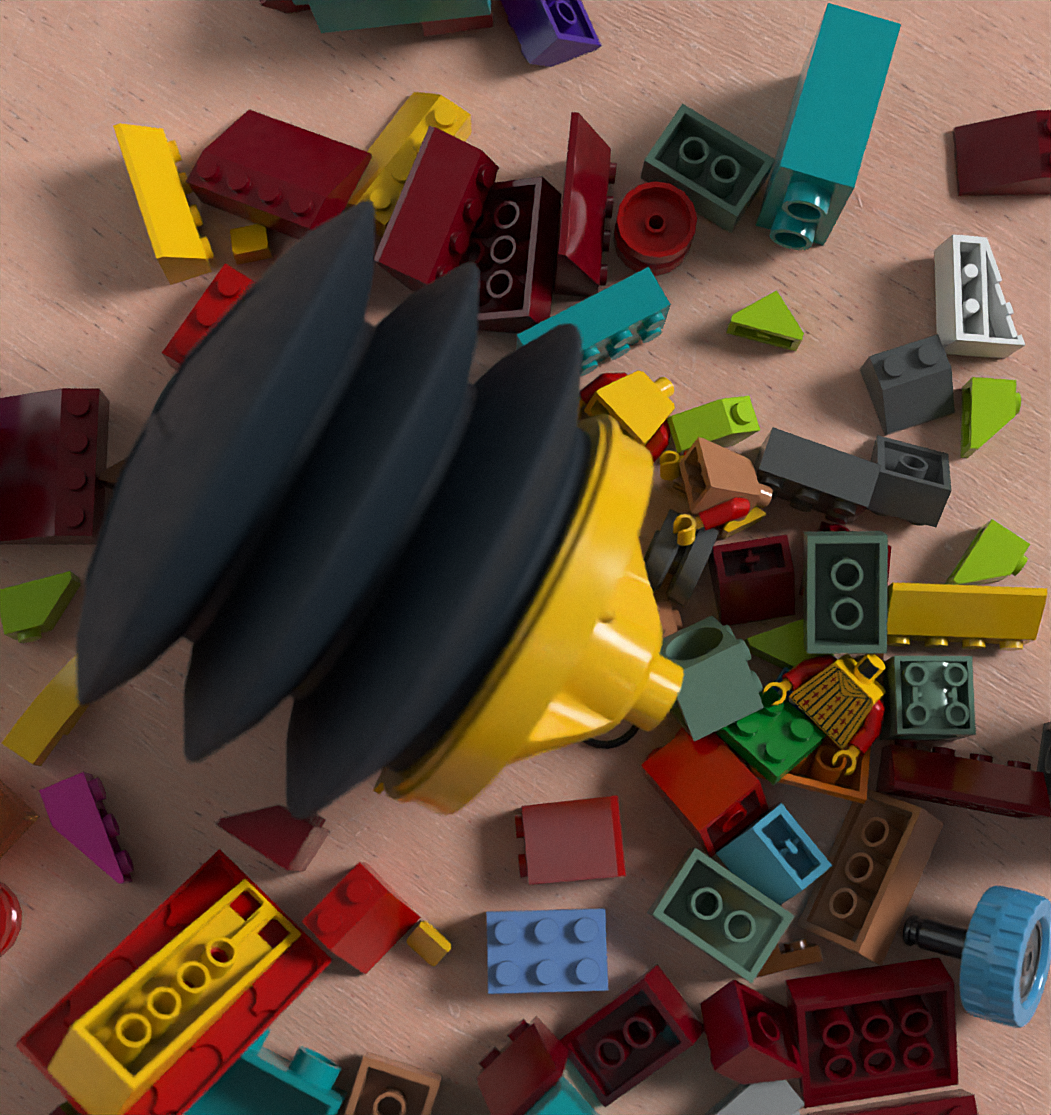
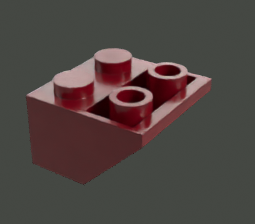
M787 534L713 546L708 557V565L720 624L723 626L726 624L733 626L795 615V573Z

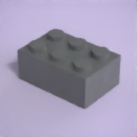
M773 427L760 447L754 469L758 483L772 488L771 500H775L776 497L789 501L790 506L803 512L815 510L826 514L825 518L827 520L845 525L847 522L853 523L868 508L882 465Z

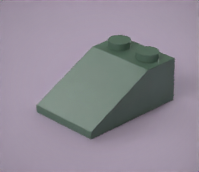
M689 848L647 912L650 916L750 983H753L794 918L793 914L696 848Z

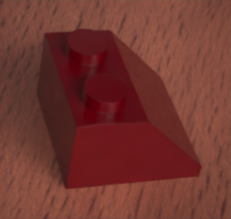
M735 979L700 1003L704 1021L703 1028L707 1035L711 1054L710 1062L715 1072L741 1085L798 1079L804 1075L787 1007Z

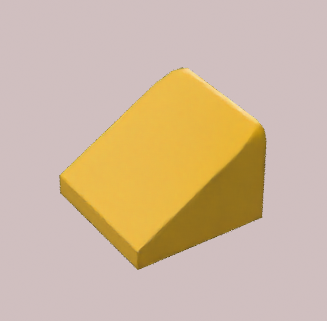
M255 224L230 229L232 252L237 265L272 258L266 227Z
M754 506L744 520L725 523L719 532V537L724 540L761 522L766 513Z
M423 920L406 941L417 954L433 967L452 948V943L427 920Z

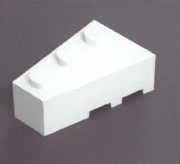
M952 234L934 250L936 327L945 353L1005 359L1024 347L1025 343L1022 335H1017L1011 318V314L1014 313L1011 303H1006L999 284L1002 278L987 237Z

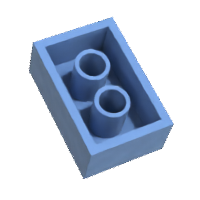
M604 908L486 912L488 994L608 991L606 914Z

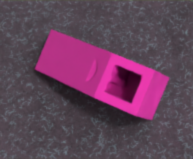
M81 772L39 790L51 825L55 830L118 884L133 882L130 872L134 871L133 862L127 850L121 851L116 838V836L120 835V828L112 813L107 814L102 800L106 799L107 795L99 777L94 778L93 774Z

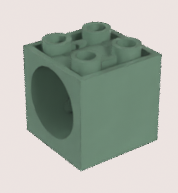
M711 615L663 638L659 654L681 666L684 671L681 688L669 712L693 741L764 708L759 693L763 692L762 684L757 674L753 670L750 671L747 663L751 659L750 651L742 638H735L729 625L723 626Z
M893 656L884 661L886 667L884 670L885 711L884 726H882L879 740L955 741L976 734L972 656Z

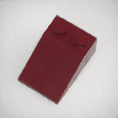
M1034 110L954 127L953 138L958 196L1051 195V110Z
M657 964L582 1021L559 1041L569 1050L568 1058L602 1105L607 1107L693 1046L703 1034L704 1028L701 1021Z
M537 1016L529 1023L523 1018L507 1034L511 1041L501 1051L493 1047L478 1063L482 1069L479 1071L476 1081L491 1115H523L564 1074L569 1050Z

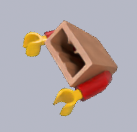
M698 437L691 448L684 451L682 456H679L677 452L669 450L660 456L661 479L674 480L679 477L681 469L691 513L699 515V517L693 518L690 515L681 514L674 520L673 533H678L677 543L681 546L690 545L695 541L696 530L704 527L706 531L727 522H740L747 517L754 506L765 508L772 499V488L758 483L753 462L749 458L704 438Z

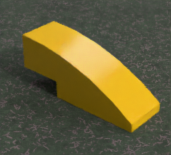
M77 654L47 684L1 742V744L32 765L40 767L43 765L62 736L69 735L89 706H80L77 701Z

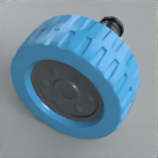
M992 886L986 890L979 900L968 929L928 918L919 919L917 915H911L904 924L903 941L908 946L916 945L920 949L961 960L960 997L965 1011L970 1015L993 1023L1021 1028L1032 1019L1041 1000L1051 963V902L1044 896L1005 886Z

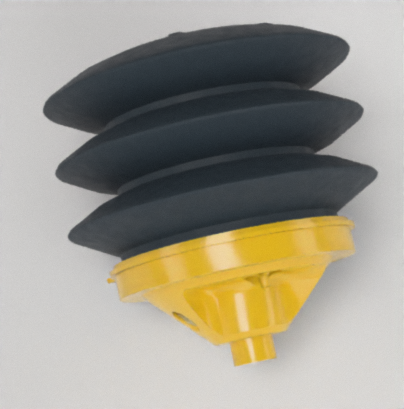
M371 200L356 204L308 232L243 293L187 354L145 424L118 476L85 576V596L77 631V701L80 706L92 704L147 670L181 638L193 643L184 686V755L188 763L202 761L259 724L288 695L294 697L286 737V805L293 818L298 819L308 818L317 814L380 769L381 774L374 785L373 791L381 794L385 790L386 795L397 803L405 804L414 801L438 815L447 816L454 814L477 798L506 766L605 734L612 730L622 719L646 732L651 731L663 720L672 707L681 688L684 675L681 666L659 654L663 640V631L638 539V532L647 507L652 484V458L650 452L645 447L620 433L618 422L606 414L588 417L577 422L582 357V338L577 326L574 324L557 325L499 360L474 384L469 383L468 377L477 343L479 271L474 263H465L409 295L375 326L368 323L364 318L374 274V206Z

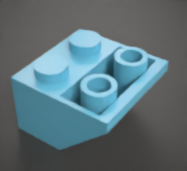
M782 803L773 805L715 853L731 873L778 905L783 904L804 890L832 866Z

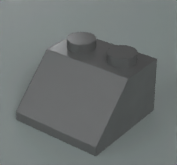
M938 334L869 356L860 368L885 436L951 415L955 412L952 368Z
M877 435L871 462L882 466L867 509L879 516L890 515L905 519L914 525H928L936 528L952 491L949 454Z

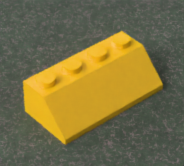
M413 92L367 151L371 153L372 158L343 211L362 201L371 200L374 206V233L381 238L389 223L428 127H436L463 141H466L471 134V114L441 94Z
M122 123L113 125L156 259L170 285L212 272L208 259L214 258V254L208 237H200L197 227L204 224L197 204L190 206L187 194L193 193V191L186 182L188 178L186 172L179 173L176 163L182 161L176 141H168L163 128Z
M893 582L887 586V645L909 646L910 641H925V647L944 648L948 647V642H960L964 649H984L985 643L999 644L1000 650H1023V645L1036 640L1047 600V588Z

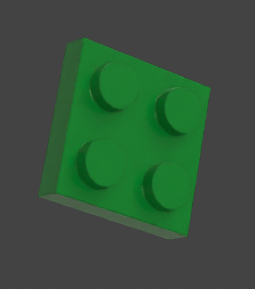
M770 687L765 693H759L764 708L717 730L716 734L772 785H775L823 743L826 734L786 699L781 704L772 706L771 704L778 701L781 695Z

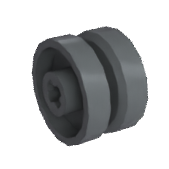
M670 509L660 531L656 530L643 561L645 562V569L652 592L654 593L660 589L666 574L669 573L673 576L666 591L667 599L686 606L705 567L719 530L711 528L705 531L704 527L696 530V538L692 544L681 546L677 543L678 533H673L674 520L681 513Z

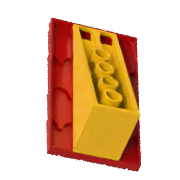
M219 849L18 1039L15 1047L31 1061L40 1073L60 1091L81 1115H184L318 978L332 962V959Z

